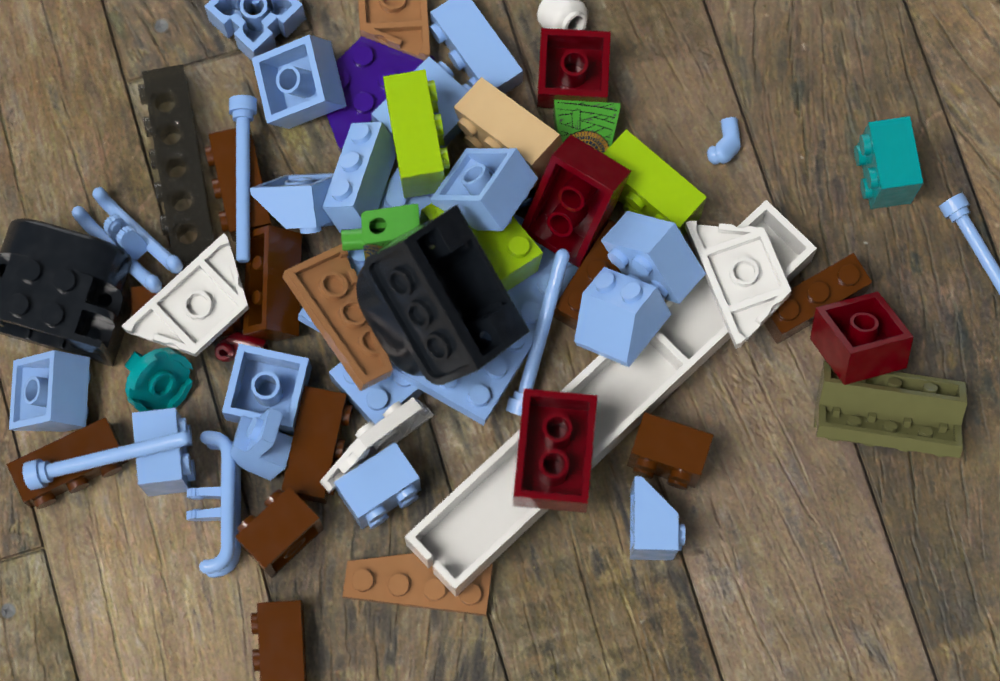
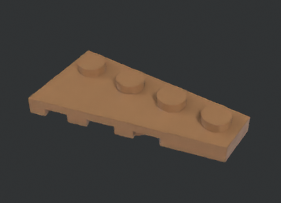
M342 244L285 270L282 278L359 390L362 391L390 377L393 367L388 354L380 345L360 310L356 295L358 276L355 269H352L347 258L348 251H343Z
M414 553L347 561L342 597L344 599L487 616L493 563L455 597L433 574V567L431 566L428 569Z

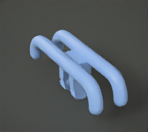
M95 188L92 192L93 198L109 215L103 223V228L81 206H76L72 209L73 218L89 235L110 242L126 251L132 259L129 273L148 291L154 294L158 293L162 289L161 281L156 275L151 274L137 260L148 251L173 274H179L183 270V263L178 256L172 255L127 214L104 188Z
M206 430L201 433L200 441L206 444L210 450H220L221 487L188 488L187 498L192 500L219 499L221 500V507L186 511V520L221 521V548L219 554L215 558L203 560L199 564V569L208 577L216 578L225 576L234 570L240 559L241 545L235 536L239 533L237 528L241 524V467L235 463L230 454L233 441L221 432Z

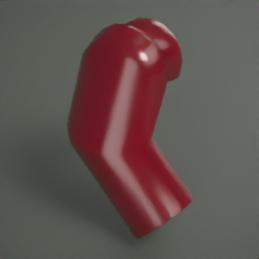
M235 332L217 344L214 354L218 360L230 362L235 360L239 344L268 349L269 342L262 338L243 335L242 332Z

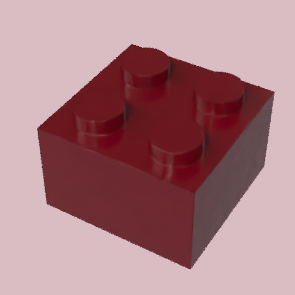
M541 28L537 108H554V100L607 102L611 32Z
M878 291L816 307L810 340L844 385L907 368L914 338Z

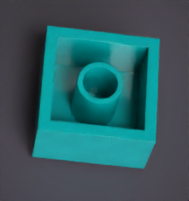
M911 117L868 122L863 134L860 135L858 145L854 147L857 166H862L864 178L860 182L863 199L869 200L870 209L911 204L923 185Z

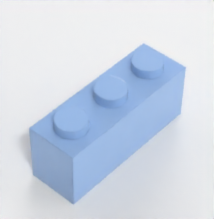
M448 0L430 12L431 25L429 30L439 44L442 42L446 44L451 51L448 53V56L458 71L464 69L470 79L467 82L470 87H473L482 77L506 94L523 83V70L472 0Z
M383 122L351 123L322 206L340 233L343 229L362 228L361 213L379 208L396 158L394 140Z

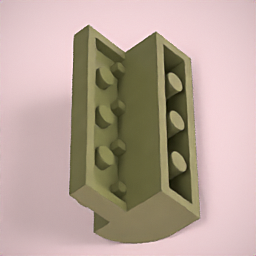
M824 361L814 413L816 437L826 438L831 441L841 440L861 443L871 447L895 448L904 452H922L938 457L960 458L963 450L961 425L968 403L966 382L894 371L844 385L827 361Z

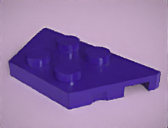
M361 36L336 61L346 107L326 114L340 152L343 149L351 123L372 122L371 113L386 99L383 76L415 71L424 60Z

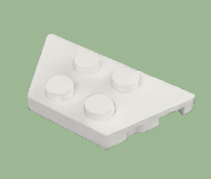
M697 221L685 222V229L700 265L706 273L705 277L735 349L740 348L791 295L790 286L767 232L763 227L746 226L738 228L732 224L719 223L718 227L697 225Z
M223 233L122 325V328L134 336L197 357L249 309L228 237Z
M414 397L403 405L400 401L394 403L383 413L385 418L376 424L370 421L355 434L356 440L320 480V483L330 493L336 488L334 484L336 480L394 442L398 443L432 418L434 414L424 403Z

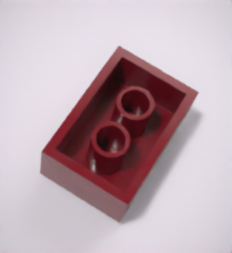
M570 135L552 154L522 223L523 229L535 242L555 254L559 249H566L570 254L568 262L579 268L606 227L631 174V170Z
M524 388L513 506L587 513L598 395Z

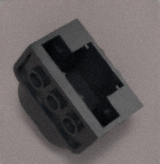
M458 205L452 206L433 220L426 221L411 231L402 234L365 260L357 278L356 295L360 310L380 345L388 354L391 362L403 372L414 376H424L435 385H443L478 371L530 332Z
M19 218L13 220L8 227L0 250V334L49 349L90 357L91 361L113 367L125 333L122 325L130 319V307L122 292L132 264L131 256L118 246L91 235L33 219Z

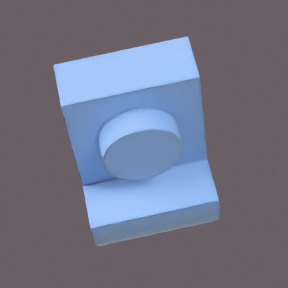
M269 408L259 418L255 417L253 420L245 416L240 417L230 452L237 465L269 481L286 468L293 437L278 431L283 413Z

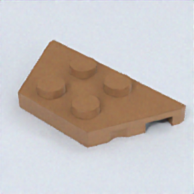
M358 0L360 36L424 61L430 57L427 0Z

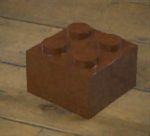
M644 412L627 466L633 468L632 472L644 478L653 479L654 475L668 479L667 484L677 489L687 490L688 486L695 488L701 477L714 435Z
M290 487L285 491L281 489L275 491L265 501L264 505L266 508L257 517L254 514L248 516L238 526L237 530L239 533L235 536L241 547L270 578L274 577L324 530L320 518Z

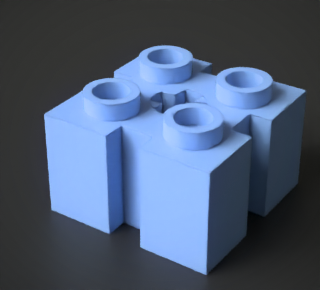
M210 0L204 6L209 21L228 39L234 34L238 49L251 61L253 57L277 48L274 38L279 33L287 38L306 20L303 4L298 0Z

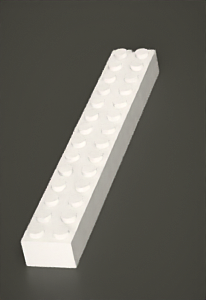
M767 200L737 226L738 228L746 226L765 228L788 283L812 262L817 250ZM705 275L680 304L664 299L671 312V316L630 367L599 355L560 391L598 395L591 469L641 423L644 412L651 414L731 338ZM520 429L405 536L406 546L428 569L431 566L433 567V574L455 597L549 510L513 506Z

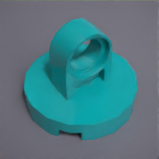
M169 347L154 349L144 356L134 351L124 365L130 371L125 388L127 400L139 412L177 408L185 400L192 387L193 380L189 378L190 369L193 370L192 364L178 350Z

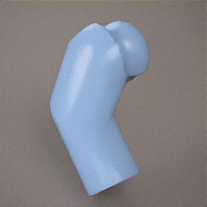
M728 117L720 121L723 138L716 146L708 148L707 157L710 163L714 165L728 163L739 152L741 140L738 119L736 117Z

